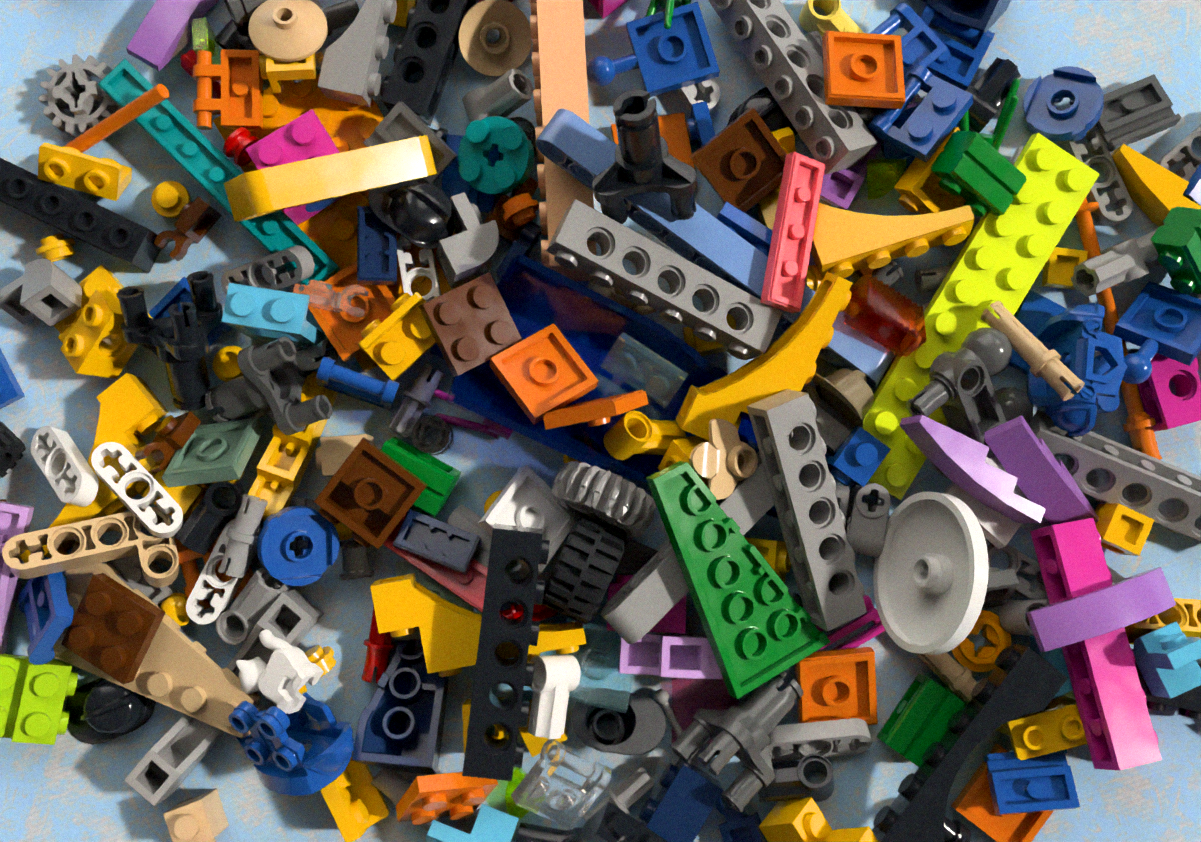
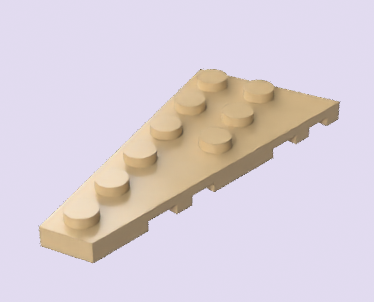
M79 542L74 543L71 554L78 550ZM98 563L65 572L64 576L67 579L66 592L69 604L73 606L74 615L92 576L101 573L106 574L157 606L138 588L132 589L117 576L119 572L109 563ZM166 613L134 680L124 685L61 645L68 628L64 629L53 646L55 658L241 739L250 735L251 732L249 730L243 734L235 730L229 722V715L242 701L253 704L257 709L261 702V697L256 692L247 694L242 691L239 677L229 668H221L206 655L207 649L198 641L192 642L179 631L181 626Z

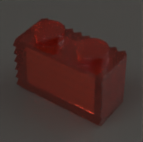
M866 273L851 286V298L843 311L845 313L843 323L898 357H907L927 341L923 306H918L917 302L912 303V299H906V295L895 292V288H889V284L883 285V281H878L877 277H872V273Z

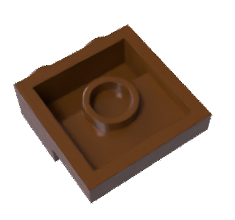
M364 437L318 495L314 503L321 507L318 511L328 521L334 524L342 522L353 530L350 535L358 543L367 548L373 545L379 549L428 484Z

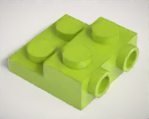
M0 654V737L11 738V742L55 745L56 736L65 735L69 711H62L65 696H74L78 673L71 672V664L60 659H52L46 664L35 665L29 662L28 656Z

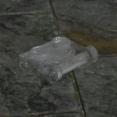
M549 739L541 749L539 760L511 796L517 806L572 830L608 785L611 779V769L601 762L592 763L566 750L563 743L555 739ZM561 765L587 778V780L581 786L554 773V771Z

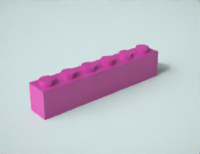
M1094 518L1051 525L1030 531L1050 604L1069 600L1112 585V575L1106 564L1101 546V536L1096 528ZM1125 627L1061 647L1094 769L1120 771L1161 761L1158 737L1152 726L1146 705V695L1140 684L1135 666V656L1130 648Z

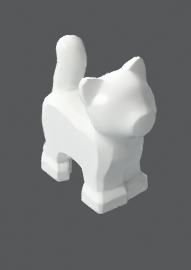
M264 629L259 634L260 641L264 647L274 652L267 664L260 657L236 661V665L239 668L238 675L241 689L247 694L260 691L265 698L273 701L286 714L297 712L306 700V697L298 690L306 682L311 686L315 685L324 671L315 663H311L300 648L291 646L285 640L275 637L270 630Z

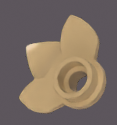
M712 419L709 421V442H702L697 445L691 452L689 462L697 475L709 479V490L716 499L720 500L729 497L733 493L738 481L753 475L757 468L758 458L752 447L740 441L736 426L723 419Z

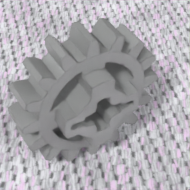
M77 54L73 55L72 64L69 65L63 59L58 60L61 69L56 72L49 68L47 73L52 79L50 82H40V86L47 91V94L38 97L39 101L47 106L42 111L43 114L52 120V124L62 132L66 131L73 137H78L80 132L83 134L115 113V111L121 109L97 85L98 83L91 79V76L102 80L113 69L104 61L99 63L91 55L85 61ZM63 109L72 112L75 118L67 116Z

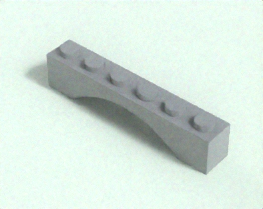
M365 0L352 24L340 38L325 49L317 87L326 98L367 107L371 106L372 97L377 96L380 90L381 75L378 73L380 60L385 59L388 53L389 38L386 36L388 23H393L396 17V0Z
M295 589L282 592L256 623L248 638L226 667L239 677V668L236 665L237 660H251L255 657H260L267 664L274 651L262 645L259 638L261 631L268 629L275 637L281 638L291 646L297 647L324 613ZM184 714L145 754L124 781L149 803L156 806L177 790L225 731Z

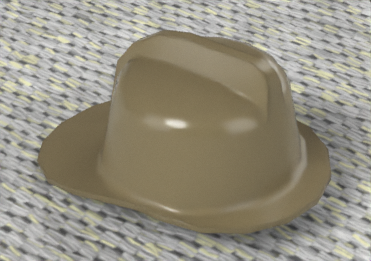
M845 368L839 369L825 378L815 373L812 381L816 386L819 397L850 421L854 427L859 426L862 428L864 424L863 419L871 409L875 399L871 388L866 382L865 373L860 370L851 371Z

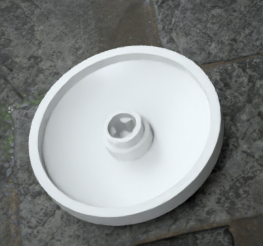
M931 491L916 493L908 497L895 509L888 519L882 554L878 558L875 557L873 587L880 620L890 638L899 647L911 653L940 655L957 647L973 629L984 604L989 571L986 541L973 511L959 498Z

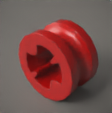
M245 127L238 128L227 138L224 143L223 153L228 158L234 157V162L238 166L243 167L252 161L246 148L260 139L256 136H251L250 131Z

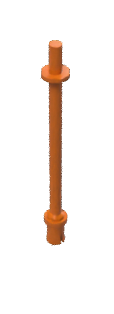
M1085 198L1074 218L1076 219L1083 249L1088 251V260L1101 255L1091 213L1099 208V203H1088L1087 198ZM1111 287L1097 293L1096 297L1098 304L1105 308V315L1103 317L1105 331L1113 335L1115 325L1119 321V316ZM1122 340L1123 353L1126 356L1129 353L1125 340ZM1122 380L1120 386L1128 413L1125 419L1126 424H1122L1124 432H1129L1133 449L1160 460L1162 456L1160 455L1153 426L1156 425L1155 418H1150V415L1144 412L1137 384H1129Z

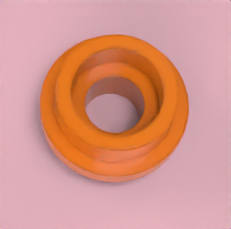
M530 193L517 195L503 204L502 207L505 212L503 218L506 223L514 222L515 226L527 224L536 218L535 212L539 209V203L537 200L532 199Z

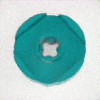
M490 116L482 120H474L467 126L466 133L463 135L459 145L458 162L460 176L480 192L491 195H506L512 192L510 190L516 188L519 183L523 184L528 179L534 164L533 145L528 140L523 128L509 119ZM495 146H498V151L503 153L504 157L502 161H496L495 167H493L488 156L489 152L493 151Z

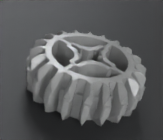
M572 461L564 463L561 471H558L551 492L552 497L565 510L574 513L575 516L581 517L586 515L627 534L630 538L642 537L646 529L651 525L654 518L653 513L656 509L654 500L650 495L646 494L645 490L636 487L634 483L623 479L622 476H617L609 470L606 471L585 462Z

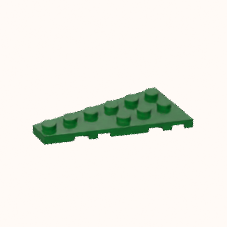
M679 461L646 478L730 696L739 699L831 642L811 622L810 619L812 617L804 607L799 606L788 593V587L753 544H749L739 530L741 528L733 518L728 517L716 503V497L688 462Z

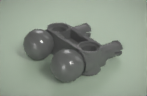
M979 328L967 335L961 348L955 353L943 352L938 355L930 368V383L906 402L907 409L912 416L924 415L928 417L941 407L949 428L988 446L984 440L986 431L1021 415L1028 425L1033 419V404L1029 401L1026 393L1011 387H1002L995 391L990 377L1004 371L1012 360V344L1003 332L995 328ZM989 448L987 457L995 458V454ZM931 462L933 469L939 475H944V477L948 479V477Z

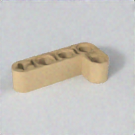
M150 507L157 516L156 523H165L167 526L171 525L168 514L162 513L157 507ZM131 511L19 534L11 537L2 549V557L8 569L13 575L22 579L36 578L134 555H139L144 579L152 586L166 587L172 584L179 574V556L174 536L158 538L145 535L141 532L144 525ZM109 531H117L123 535L121 540L114 545L102 544L100 542L101 536ZM75 540L80 543L78 550L70 555H63L57 552L59 545L64 541ZM47 545L52 558H45L42 546ZM29 550L31 553L28 558L29 562L20 563L21 552ZM164 558L169 560L172 566L167 572L157 574L149 569L150 564L156 559Z

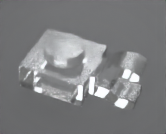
M309 280L308 285L296 283L294 285L293 293L310 296L308 305L310 308L339 313L343 311L354 317L364 316L365 311L363 309L351 306V300L354 296H368L369 292L360 285H350L342 292H336L332 290V284L318 280Z

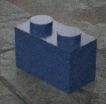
M679 758L676 765L670 763L659 781V784L663 787L655 800L651 797L648 798L638 818L642 820L641 824L668 842H694L724 790L720 781L696 766L686 764Z

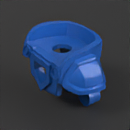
M1098 303L1072 306L1059 315L1048 319L1035 334V337L1048 350H1056L1061 356L1060 361L1079 379L1085 382V385L1078 393L1067 382H1064L1074 397L1063 401L1061 396L1042 377L1036 378L1030 372L1031 366L1028 364L1027 395L1029 401L1034 405L1045 407V414L1050 415L1054 425L1068 432L1070 437H1079L1090 432L1095 427L1096 414L1110 413L1118 408L1120 403L1118 392L1125 370L1128 368L1124 360L1122 339L1101 332L1105 308ZM1095 350L1100 351L1101 354L1094 357Z
M308 693L303 694L306 700L300 710L291 714H286L275 706L269 707L267 710L258 711L253 704L242 701L228 717L230 724L238 732L245 734L250 730L251 734L243 739L236 738L248 759L255 763L254 767L265 788L278 794L290 796L313 794L336 780L345 771L352 757L354 739L350 722L340 721L337 723L329 706L315 700ZM307 713L311 715L315 720H310L308 718ZM312 744V747L306 752L304 745Z

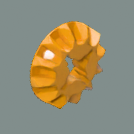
M981 610L977 622L968 635H978L981 629L983 630L982 637L987 639L988 642L993 643L992 647L988 645L979 646L977 651H975V644L969 641L968 638H965L951 651L955 660L962 666H966L969 670L976 672H987L997 667L995 665L996 658L1006 647L1011 646V634L1006 632L1001 626L998 615L987 610Z

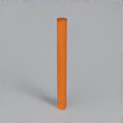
M157 84L63 147L75 148L80 153L85 152L169 97L168 89L163 84Z

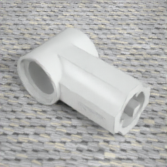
M573 655L534 656L530 660L535 662L532 687H530L533 691L528 733L535 737L558 739L564 734L569 692L575 690L579 685L580 666Z

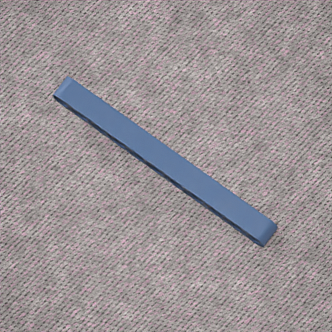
M558 109L536 140V146L544 156L592 191L594 178L615 162V148L617 144L567 109ZM643 192L624 197L625 208L630 219L688 261L761 300L768 260L765 254L697 204V211L693 212L694 216L692 218L678 220L671 214L670 195L667 193ZM805 285L801 311L792 314L780 310L783 313L777 326L786 331L802 313L814 296L815 291ZM839 312L832 325L834 328L832 339L826 348H821L818 356L837 370L845 368L851 371H863L866 375L867 384L871 389H875L892 362L894 352L889 346L846 314Z

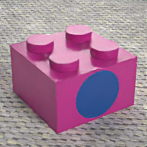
M313 109L246 148L258 170L340 153ZM345 196L283 209V211L296 225H299Z

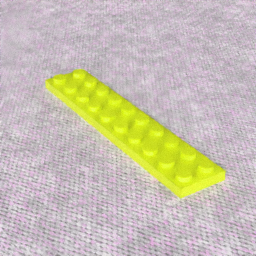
M1040 133L1031 135L1013 164L1026 176V182L1018 194L1012 197L1014 200L1003 215L996 216L988 212L984 217H981L875 391L873 405L863 419L864 424L862 428L891 449L868 482L882 485L889 495L898 500H902L927 459L899 426L902 418L912 416L907 409L906 402L930 383V368L938 355L943 352L955 353L961 348L969 333L979 328H991L986 322L981 320V315L986 308L996 318H1000L990 306L992 303L1001 301L1004 307L1013 315L1016 313L1100 175ZM941 407L928 416V418L947 426V421Z

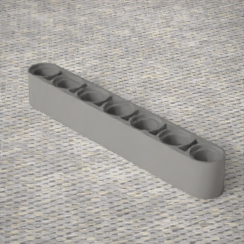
M793 430L789 434V442L793 437ZM760 451L757 453L758 464L753 475L738 481L733 493L729 497L720 500L716 499V503L728 517L733 518L741 528L739 531L743 536L774 505ZM803 468L800 470L799 478L802 476ZM670 540L605 604L601 611V616L627 644H633L645 636L689 591Z

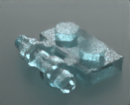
M622 332L601 365L602 368L613 374V377L609 380L597 372L595 377L599 382L595 389L602 393L600 395L602 398L628 393L620 387L623 381L636 390L643 389V391H646L649 404L634 410L643 413L649 419L658 420L661 413L650 407V403L653 400L666 408L688 373Z

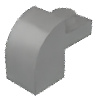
M465 192L450 198L449 202L454 217L456 235L439 240L435 255L451 289L466 284L485 273L490 266L499 240L496 221L493 220L482 225V217L478 207L474 203L470 204Z
M46 258L36 259L27 263L24 275L0 289V308L24 325L38 317L52 327L81 309V285Z

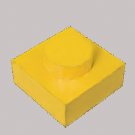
M1055 247L1043 267L1042 286L1075 290L1071 281L1074 267L1087 260L1088 251Z

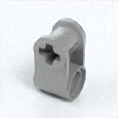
M867 482L864 487L855 484L851 488L845 532L848 543L854 553L878 558L882 554L885 544L890 495L882 485ZM869 494L875 496V504L867 505L863 503L862 496Z

